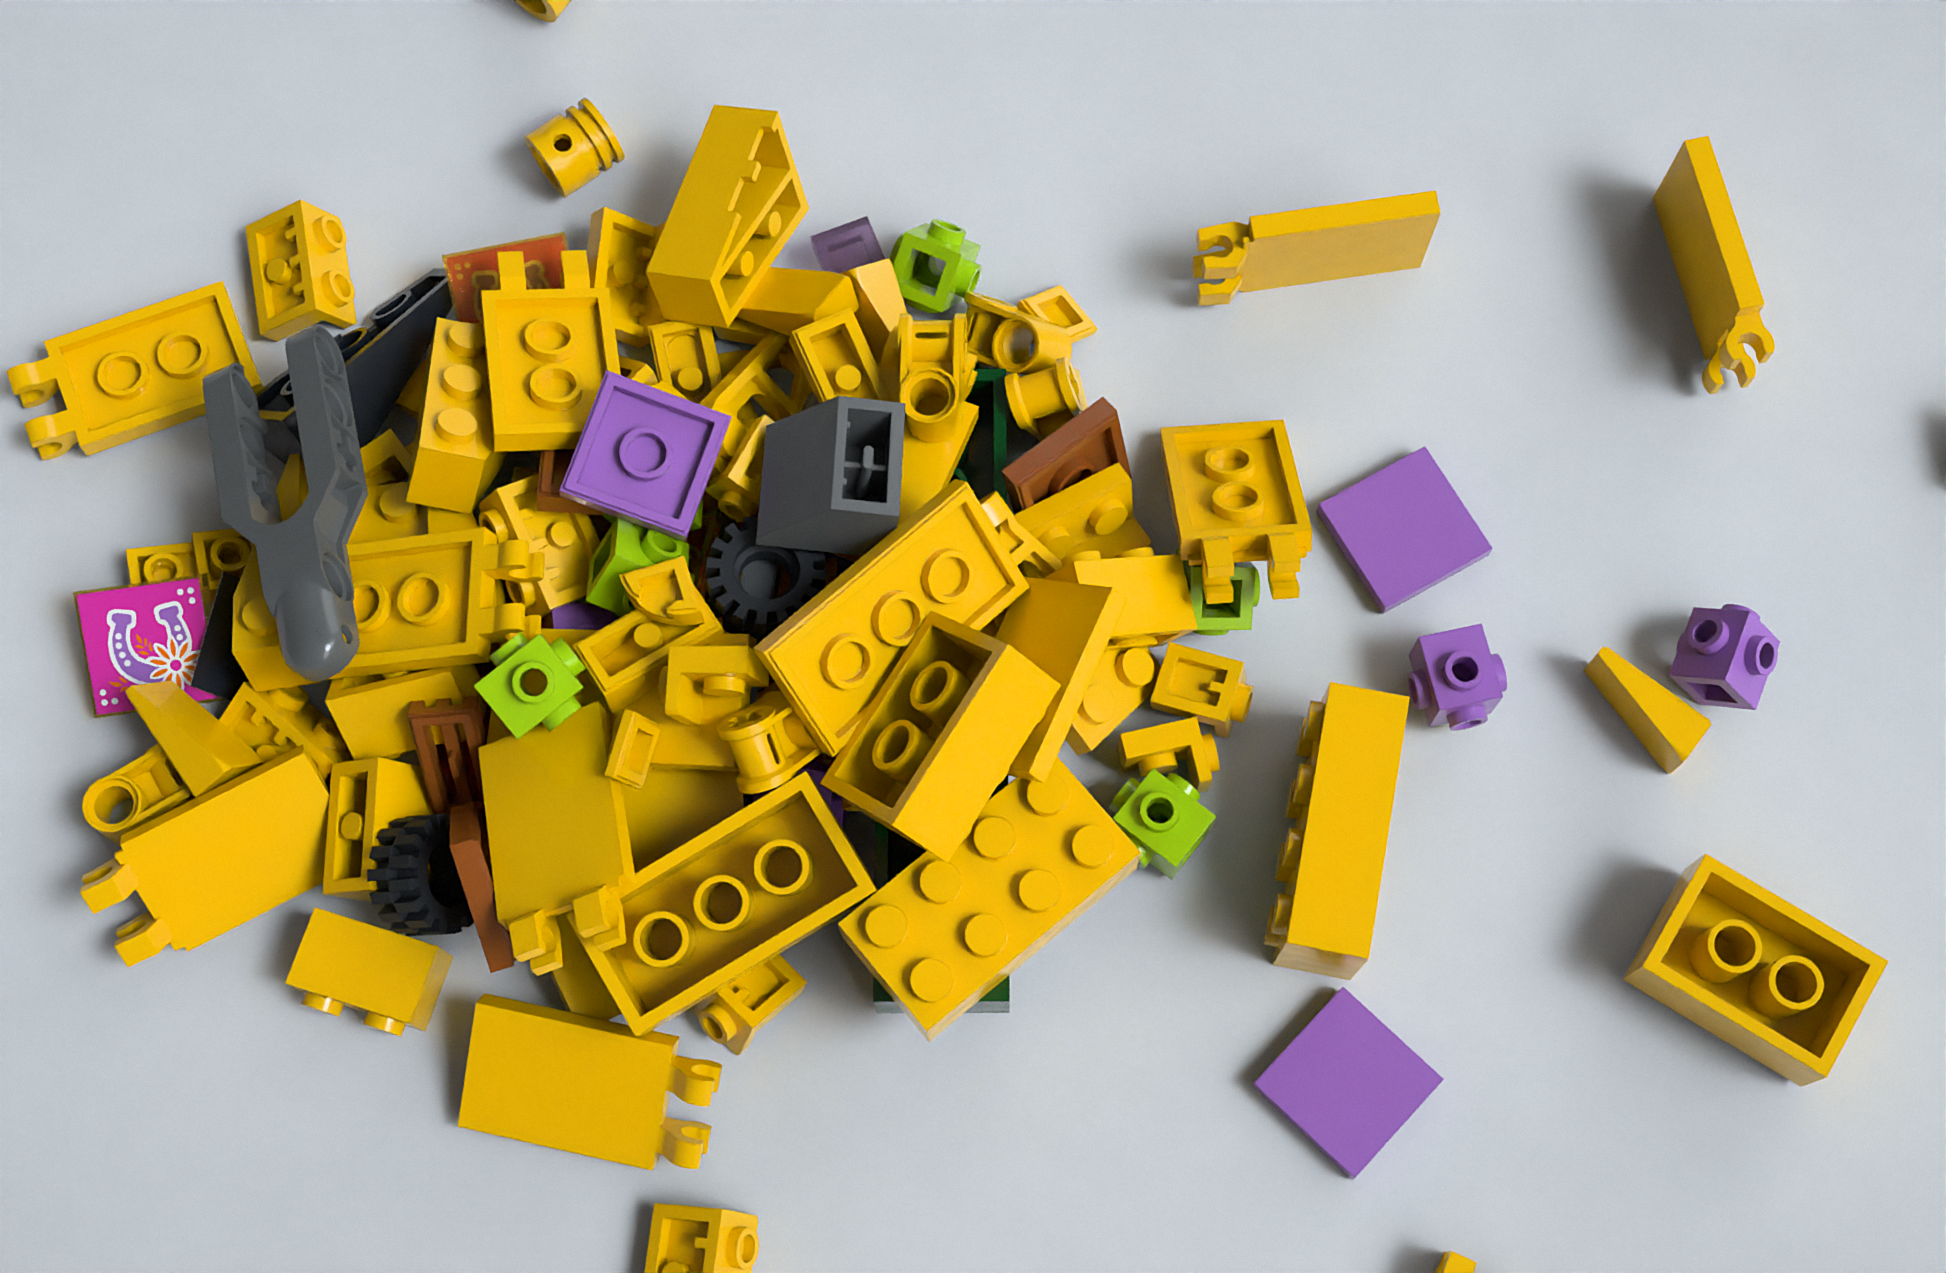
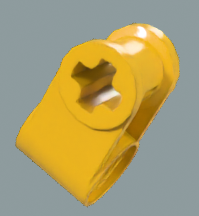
M966 291L964 302L968 305L966 311L968 353L978 356L977 363L1006 369V372L1009 373L1015 372L1017 374L1029 375L1055 367L1056 359L1065 356L1069 360L1071 359V339L1066 330L1058 324L1020 311L1017 306L1005 301ZM1034 338V352L1030 357V344Z
M956 313L953 320H913L911 314H900L899 397L900 402L905 403L906 425L913 436L921 441L929 443L946 441L954 436L961 426L963 418L964 372L967 370L968 352L966 313ZM937 395L948 400L944 410L936 415L927 416L915 411L916 405L926 396Z
M1066 356L1056 359L1055 367L1023 377L1015 372L1005 375L1007 398L1018 426L1021 429H1026L1040 442L1088 408L1079 370L1072 366Z
M780 689L766 692L760 699L744 710L723 719L716 727L719 738L722 741L729 742L740 772L736 778V784L739 791L744 794L760 793L784 784L796 775L797 770L822 753Z
M157 743L141 757L93 783L83 797L82 811L85 820L95 830L112 843L120 846L121 835L197 797L192 795L184 781L182 784L176 769ZM133 800V810L130 815L122 822L111 824L110 816L114 807L122 801Z

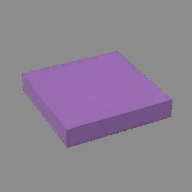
M606 370L559 490L560 496L686 542L732 416Z
M1425 446L1321 502L1316 510L1382 614L1489 556L1493 549Z
M1342 987L1254 1082L1252 1087L1353 1180L1444 1079L1347 989Z

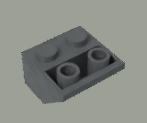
M837 396L767 425L764 441L756 545L863 556L896 529L900 516L905 403Z

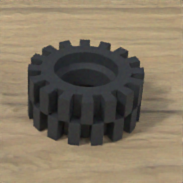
M755 515L744 517L743 529L738 530L736 525L732 523L724 529L723 541L716 537L711 545L710 557H707L705 596L706 599H710L709 608L715 617H723L722 627L728 633L732 634L736 628L742 630V634H750L753 637L755 634H763L767 637L825 588L827 570H824L826 558L824 552L756 545L757 522ZM773 560L786 568L792 583L787 592L782 596L766 600L755 598L748 594L742 587L739 576L742 570L753 561Z
M450 814L408 816L390 822L391 828L382 829L377 836L383 846L372 847L369 858L378 862L377 869L367 870V882L377 881L378 890L369 893L372 904H384V907L377 914L383 923L392 922L390 930L397 934L406 933V936L456 934L462 932L461 927H470L474 920L450 849ZM428 861L432 874L431 888H429L427 879Z

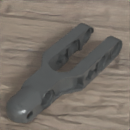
M314 325L288 337L285 342L309 490L302 506L289 519L282 522L275 474L267 467L263 434L268 433L267 423L260 418L256 396L244 375V367L239 363H232L206 375L203 379V394L221 519L256 545L262 590L266 604L276 619L280 651L286 665L304 679L319 682L329 679L344 669L357 653L360 644L353 605L354 587L346 544L368 496L344 359L332 335L321 325ZM342 633L344 634V636H345L346 639H347L346 642H345V640L343 639Z

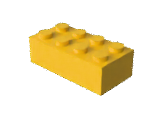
M1330 682L1321 702L1310 701L1307 717H1303L1296 748V755L1307 757L1306 764L1300 763L1297 777L1292 779L1285 815L1287 818L1296 819L1295 828H1289L1286 842L1281 843L1275 872L1276 881L1286 882L1284 894L1278 893L1275 906L1271 905L1265 931L1264 944L1275 946L1272 965L1351 980L1368 961L1410 697Z
M1057 756L1045 783L1016 777L989 799L973 823L968 837L959 845L949 863L926 851L840 921L838 926L842 938L926 1040L930 1042L1137 868L1141 852Z
M805 771L635 873L637 885L618 892L623 907L626 943L600 952L594 946L593 936L584 938L578 933L574 910L568 913L566 917L634 1035L640 1036L648 1034L860 906L879 889L815 781Z

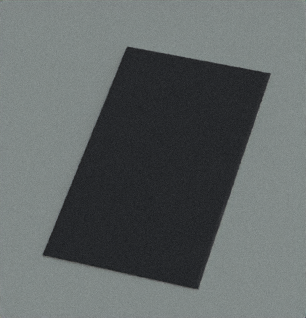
M223 571L190 686L232 701L243 682H248L249 680L232 653L233 596L240 578Z

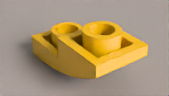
M231 528L192 532L191 542L126 549L130 587L198 578L203 605L211 604L215 601L223 571L241 578L254 544Z

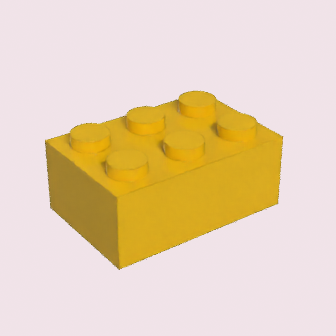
M931 610L820 784L876 822L949 863L959 845L968 837L973 823L992 793L1006 777L1011 763L1032 730L1043 719L1048 705L1061 685L1009 644Z
M1704 854L1682 872L1622 980L1802 1087L1827 1078L1889 961L1708 854Z

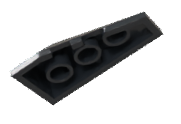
M449 268L431 270L376 308L370 315V319L374 323L370 328L361 327L344 336L338 334L334 337L345 363L360 449L374 440L430 346L437 317L446 319L456 302ZM288 369L255 394L260 418L267 423L268 433L263 434L264 447L285 465L290 454L299 453L304 462Z

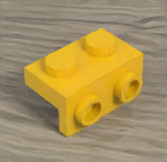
M604 206L591 214L586 252L590 288H609L616 340L641 348L651 343L647 326L672 321L664 319L646 274L647 267L666 222L654 227Z

